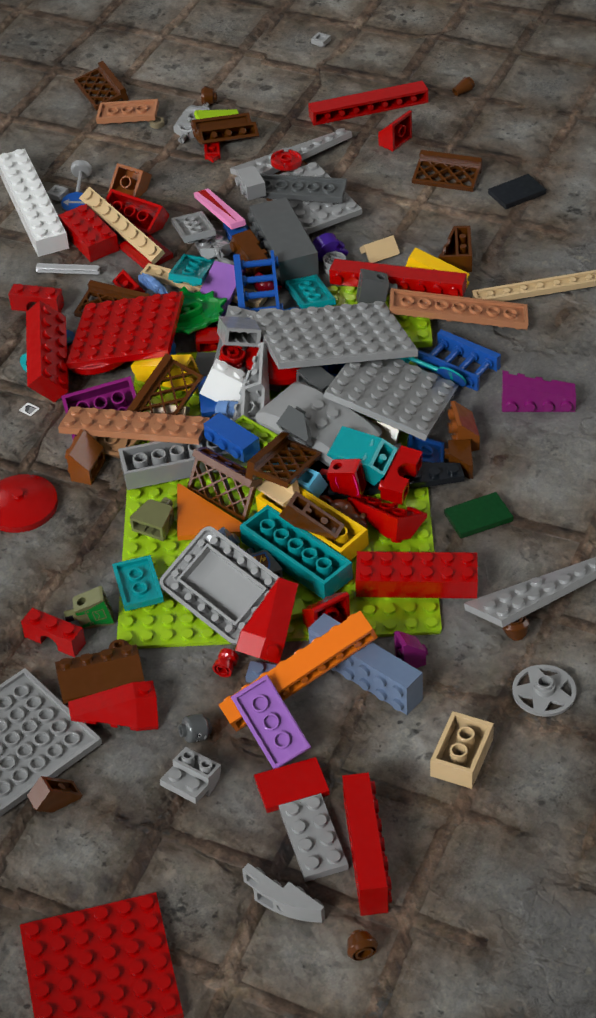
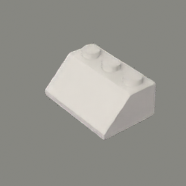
M216 359L199 394L216 402L228 400L239 402L241 397L239 392L247 373L227 364L225 361Z

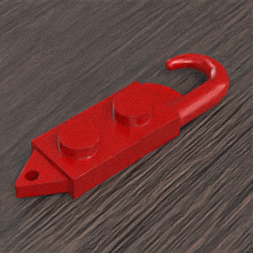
M219 142L204 144L205 160L214 163L217 159H220Z

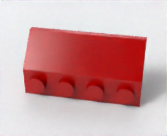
M110 189L105 198L111 206L142 233L148 235L163 229L170 216L161 205L114 189Z

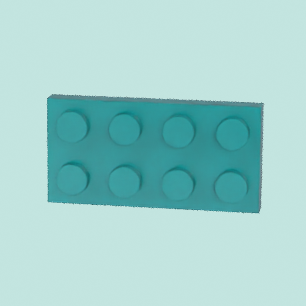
M183 254L169 272L168 280H173L174 283L186 282L192 286L202 285L215 259L208 260L201 256Z
M317 274L284 281L285 288L301 309L336 305L335 297Z

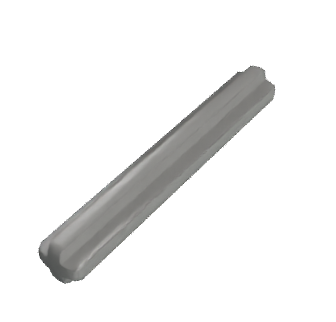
M37 263L36 272L99 275L100 266Z

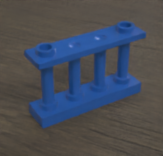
M274 250L270 251L271 259L244 261L240 259V254L233 255L239 308L256 312L259 309L266 308L283 310V303H279L275 268L279 266L278 256H274ZM272 265L273 274L250 277L242 276V270H245V268ZM274 281V290L249 293L244 291L243 286H247L249 283ZM275 297L276 306L245 307V302L248 299Z
M442 329L437 333V346L429 354L418 351L419 360L438 368L447 367L458 372L467 381L465 386L475 391L479 390L480 376L488 368L497 372L501 367V354ZM443 349L451 352L444 360L436 357ZM458 355L466 358L459 366L451 364ZM472 362L481 365L474 373L465 370ZM418 364V366L438 374V372Z

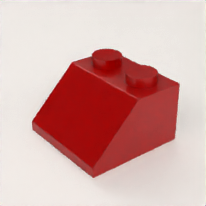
M407 111L378 132L379 146L394 151L412 138V111Z
M348 592L335 593L302 609L303 624L307 629L324 613L340 623L347 620L350 616Z

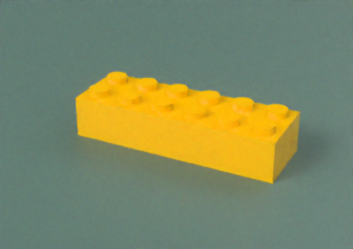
M299 486V492L302 496L345 525L336 540L309 532L350 561L357 556V551H363L369 545L368 529ZM262 492L256 496L257 512L269 505L281 513L285 507Z

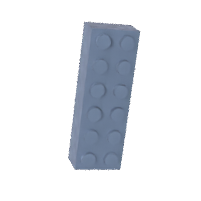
M324 613L308 628L309 644L315 638L327 633L333 626L341 623ZM373 642L331 669L339 672L347 680L355 682L363 690L371 692L379 700L387 702L395 710L401 711L406 715L423 700V672Z

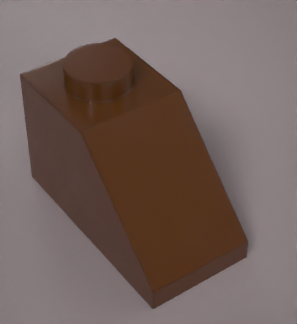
M470 439L448 440V448H444L445 459H448L449 463H461L464 476L468 479H473Z
M40 776L27 794L32 807L36 811L50 813L81 799L83 796L74 781Z

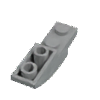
M249 863L242 869L244 882L253 888L255 901L264 907L296 920L323 923L325 920L323 904L318 899H312L300 886H294L288 882L282 887L277 880H271L260 868H255Z

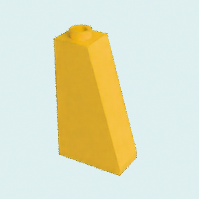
M416 247L409 256L405 266L466 273L467 287L470 283L468 281L469 273Z
M192 354L171 355L177 362L200 374ZM163 357L134 361L130 367L136 379L146 382ZM176 366L170 371L171 376L182 374L181 369ZM194 376L185 377L186 385L194 383L197 378ZM183 378L172 380L174 388L184 385ZM170 381L161 384L163 387L172 388ZM197 387V389L194 391L193 394H197V393H198V391H199L198 387Z

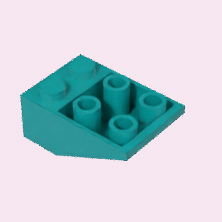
M342 426L327 456L332 459H361L366 481L375 486L384 477L398 448L383 438Z

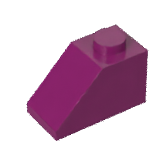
M400 631L394 632L395 656L414 668L426 665L428 650L425 644H421L415 636Z

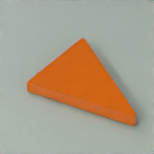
M177 484L178 541L193 540L207 526H211L217 531L224 527L230 533L241 536L240 525L242 522L185 486Z

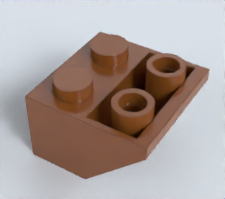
M451 401V409H448L450 422L447 424L449 434L452 433L451 440L470 439L471 450H480V436L472 411L456 401Z
M80 429L77 436L74 437L70 448L65 453L71 481L92 485L106 461L104 447L85 430Z

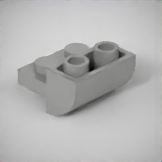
M185 747L173 759V766L160 779V786L196 804L204 795L209 796L216 787L221 774V764Z

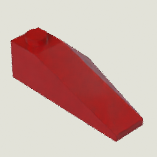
M362 495L361 498L353 496L347 498V501L360 514L365 513L366 519L383 536L395 543L411 539L427 518V513L412 507H407V510L398 508L399 504L382 503V499Z
M278 577L260 606L253 612L250 620L241 629L235 651L276 664L280 662L298 583Z
M153 681L132 682L68 702L71 721L95 725L100 722L111 724L110 727L117 728L118 725L130 727V730L133 731L154 730L159 727L157 696Z

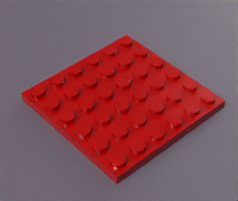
M173 291L167 294H154L145 297L138 296L131 299L123 298L116 301L108 300L102 303H89L85 305L66 362L67 368L74 369L164 357L166 353L170 355L184 301L183 291Z
M156 892L20 924L34 1018H184Z

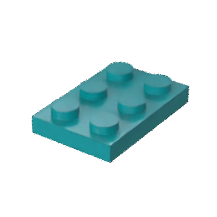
M151 555L112 564L125 611L164 602Z

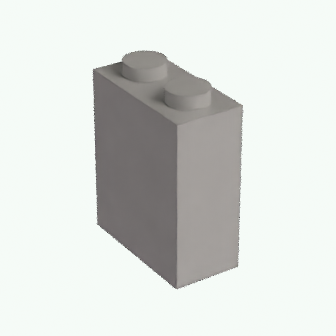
M219 316L217 334L224 345L258 347L262 330L253 318Z

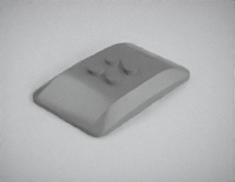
M303 382L292 383L259 410L255 416L258 424L279 435L282 430L276 423L289 405L293 408L298 406L304 410L310 424L313 442L311 448L322 452L319 461L329 467L334 459L327 456V453L342 426L377 437L382 435L381 428L357 411L324 398L323 391ZM289 435V440L307 446Z
M207 526L195 536L162 575L159 584L165 592L229 643L236 645L241 629L250 620L253 612L260 606L279 576L215 528Z

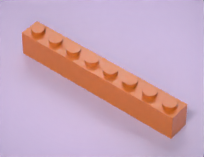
M359 611L351 614L341 624L333 626L321 637L315 638L306 647L297 650L288 659L280 661L270 671L262 673L255 681L268 675L284 701L378 637L363 613ZM250 684L244 685V686L241 688V690L244 689V688H246V687L249 686ZM231 696L226 697L219 704V707L237 732L247 724Z

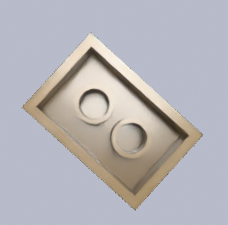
M452 711L430 760V776L472 789L493 741L494 723Z

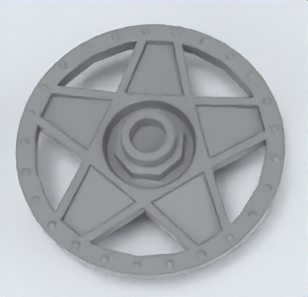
M534 665L522 670L515 677L512 694L515 702L524 711L536 716L550 717L567 711L573 705L576 698V685L572 677L558 667ZM542 671H551L557 674L548 676ZM528 674L530 683L518 686L520 680ZM567 682L572 690L571 696L562 690ZM520 698L532 699L533 708L526 705ZM551 703L562 706L554 710L546 711Z

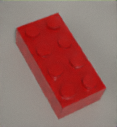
M87 204L80 205L58 215L67 233V238L90 262L119 251L117 234Z

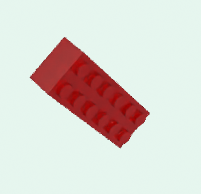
M39 300L26 311L27 387L55 403L62 395L69 391L68 368L66 365V317Z
M357 551L356 597L477 599V552Z
M369 772L342 775L344 807L360 915L388 913V903H392L391 878L388 876V859L384 852L385 841L381 833L382 823L378 815V799L375 797V781H370Z

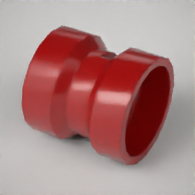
M228 648L221 649L218 659L212 667L213 671L221 677H230L234 666H236L239 660L238 654Z

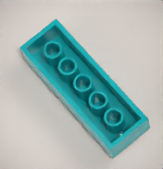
M269 505L240 525L241 542L250 548H254L256 552L267 550L285 573L322 599L333 595L353 579L352 562L306 530L297 528L279 516L280 513Z

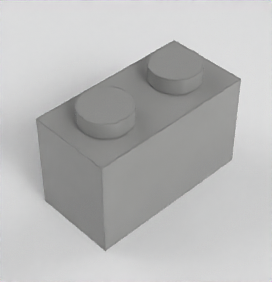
M254 165L236 170L237 177H235V183L237 187H240L242 195H245L248 201L266 196L265 181Z

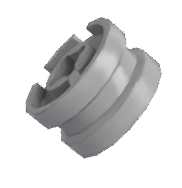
M333 251L324 255L323 270L327 275H329V269L334 259L346 260V256L343 253Z

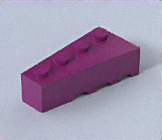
M502 370V412H575V384L558 380L545 381L542 377H535L534 379L525 377V374L520 373L513 375L509 374V371Z

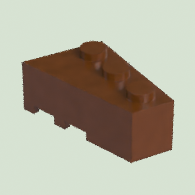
M453 226L448 241L438 258L465 272H472L470 226Z
M251 229L232 235L230 248L235 254H240L241 260L268 259L265 255L267 251L265 249L261 250L258 245L260 242ZM272 265L245 268V275L250 277L254 276L257 272L269 275L272 271Z

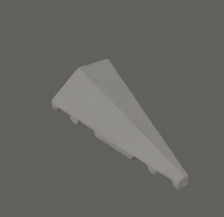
M264 342L258 343L259 350L257 355L253 356L252 368L248 370L239 392L241 397L238 404L234 405L235 412L233 417L229 418L234 422L242 415L256 421V413L270 402L268 350Z

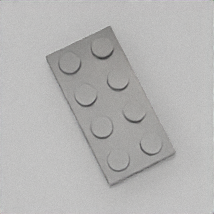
M202 211L171 218L174 228L184 243L191 244L195 243L196 240H208L212 236H216L215 228Z
M321 793L279 805V812L305 882L349 870L348 862Z

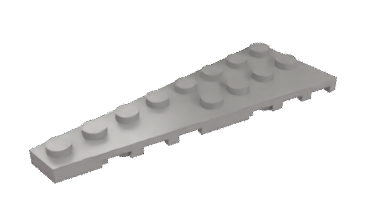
M341 128L333 133L280 150H284V152H288V150L297 151L301 154L302 160L352 138V132ZM272 154L230 168L233 175H236V170L253 165L259 173L274 174L281 170L275 169L271 165Z
M596 557L464 603L465 611L503 628L595 580Z

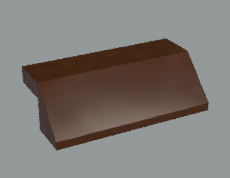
M249 112L196 119L190 122L194 137L201 145L259 137L256 122H251Z

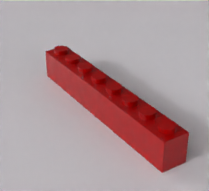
M422 80L308 103L309 117L315 126L428 103V88Z
M334 259L329 269L330 284L358 287L360 269H367L386 273L389 283L397 284V289L463 297L467 288L466 273Z

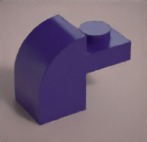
M333 233L321 234L312 242L318 252V261L322 263L326 253L337 251L345 256L349 253L345 248V244L339 241Z

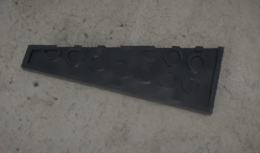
M318 460L310 469L320 473L321 469H329V466ZM422 462L416 477L402 476L409 479V489L464 481L461 463ZM326 481L328 486L321 494V496L326 495L332 500L350 497L333 492L329 481ZM380 481L375 486L367 482L363 495L381 494V491L378 490Z

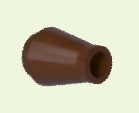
M464 77L452 89V92L455 96L473 90L475 83L471 77Z

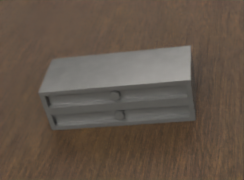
M287 198L249 206L250 213H247L251 224L249 229L259 240V247L261 250L265 249L267 251L265 255L268 259H271V250H274V256H278L279 266L275 267L277 283L285 288L284 281L315 274L319 277L318 252Z

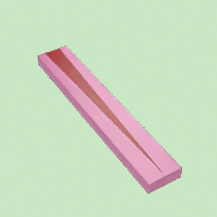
M210 189L194 192V198L231 230L246 225V220Z

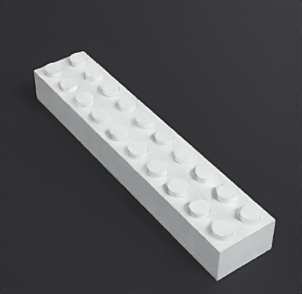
M17 149L13 152L0 154V176L37 256L40 257L69 249L67 233L26 150Z

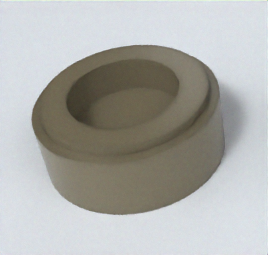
M156 116V120L149 121L150 127L154 129L162 128L165 125L164 118Z

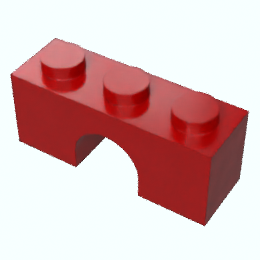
M13 284L8 294L11 310L28 311L32 302L37 303L39 300L48 304L57 312H61L64 306L62 289Z
M401 445L399 451L396 452L392 459V465H389L385 473V479H381L378 490L381 491V499L403 505L409 492V479L402 476H417L422 466L423 451Z
M31 608L21 620L25 638L42 644L49 637L56 643L58 651L72 657H76L86 644L82 627L35 608Z

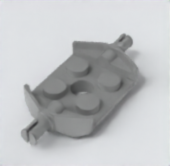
M204 103L202 106L190 105L174 124V133L180 136L178 139L180 143H184L187 138H195L190 122L196 120L194 116L195 110H211L208 103Z
M215 230L216 236H212L211 239L196 240L195 246L202 257L208 260L214 257L220 259V257L228 256L232 252L225 230Z

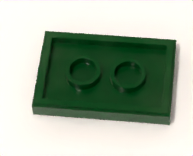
M497 492L444 509L445 516L460 539L513 521V515Z

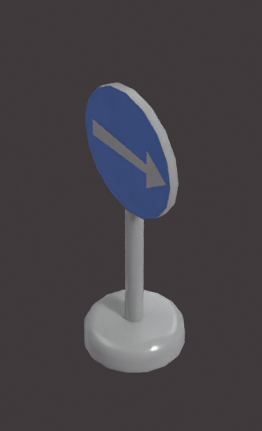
M76 160L71 164V173L78 180L76 192L67 194L61 201L64 211L84 205L79 199L83 194L80 193L81 180L92 174V166L87 161Z

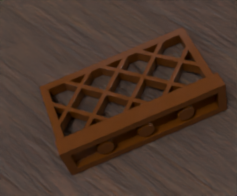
M104 61L98 63V68L73 79L74 83L96 111L100 103L96 104L97 101L115 102L119 99H122V101L129 100L125 87Z
M421 150L412 183L473 192L478 176L482 172V158ZM433 170L435 173L429 176L427 172ZM448 172L450 176L444 178L442 174ZM464 174L465 178L459 180L458 176ZM420 175L425 176L423 179H418L417 177ZM438 176H439V178L441 179V180H439V181H433V180H432V179H434V178H436V177H438ZM451 179L456 181L455 183H448ZM470 181L472 184L471 186L464 185L463 183Z
M90 280L87 284L89 289L76 308L74 315L81 318L82 309L89 303H102L105 300L116 301L123 298L131 299L138 296L145 297L150 296V294ZM90 296L98 297L92 301L88 300Z
M166 353L127 410L133 412L151 410V413H153L152 409L163 407L164 413H166L165 406L176 404L177 409L172 413L166 414L179 415L204 377L177 362L171 355ZM176 366L181 369L182 374L171 376L170 371ZM194 376L197 378L194 383L186 385L185 377ZM183 378L184 385L174 388L172 380ZM170 381L172 388L161 391V384ZM186 389L185 397L176 399L175 392ZM173 392L175 400L164 402L163 394ZM160 395L162 403L151 405L150 400L152 397Z
M282 431L248 460L245 478L253 480L258 476L288 488L321 458L322 452L289 440V433Z
M207 447L195 448L192 454L195 457L187 488L243 521L248 520L257 486L262 485L263 478L256 476L253 480L245 478L246 468ZM201 462L205 464L207 470L203 473L200 469ZM214 470L219 471L221 479L216 481L213 474ZM206 474L209 475L211 480L209 485H206L203 477ZM198 478L202 486L201 489L194 487L195 481ZM232 478L236 487L230 489L227 479ZM220 482H223L226 490L223 493L220 492L218 487ZM211 486L214 488L215 497H212L209 493L208 488ZM243 486L250 488L247 497L243 493ZM237 489L240 500L235 502L232 491ZM227 494L231 504L226 505L222 496ZM242 502L244 507L243 514L239 512L237 504Z

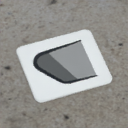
M26 403L19 411L32 416L40 408L31 403Z

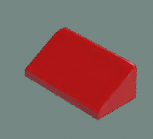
M124 269L112 281L118 287L143 293L146 292Z

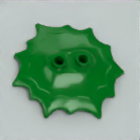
M183 286L180 292L183 291L184 301L175 333L191 334L217 322L219 316L224 312L222 306L227 302V298H215L214 291L207 294H201L200 291L191 293Z

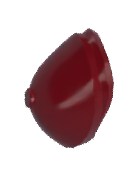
M257 272L254 276H260V275H263V274L260 273V272ZM274 281L253 283L257 292L274 290ZM277 284L279 292L281 289H283V286Z

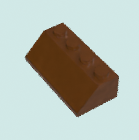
M136 644L124 645L121 648L112 650L105 649L93 654L87 653L75 658H63L55 662L63 704L128 683L145 681Z

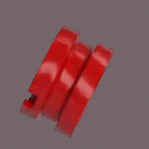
M223 345L218 360L225 361L227 364L240 369L243 366L245 351L242 350L243 347Z

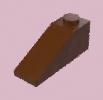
M297 491L279 515L297 528L336 540L345 526Z

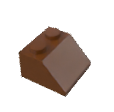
M117 163L108 193L110 189H114L139 198L147 191L152 175L143 170Z

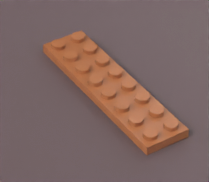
M390 289L389 311L394 315L475 323L484 326L492 325L501 328L509 327L518 330H527L528 328L527 304Z
M75 406L70 407L58 426V430L62 434L77 435L80 429H82L90 436L200 445L204 437L203 424L210 418L184 416L182 414L171 415L166 413L158 414Z

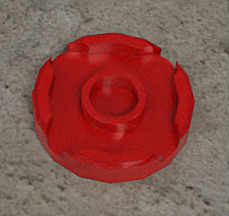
M279 150L271 155V165L281 171H292L298 169L302 164L301 154L294 150H288V152Z

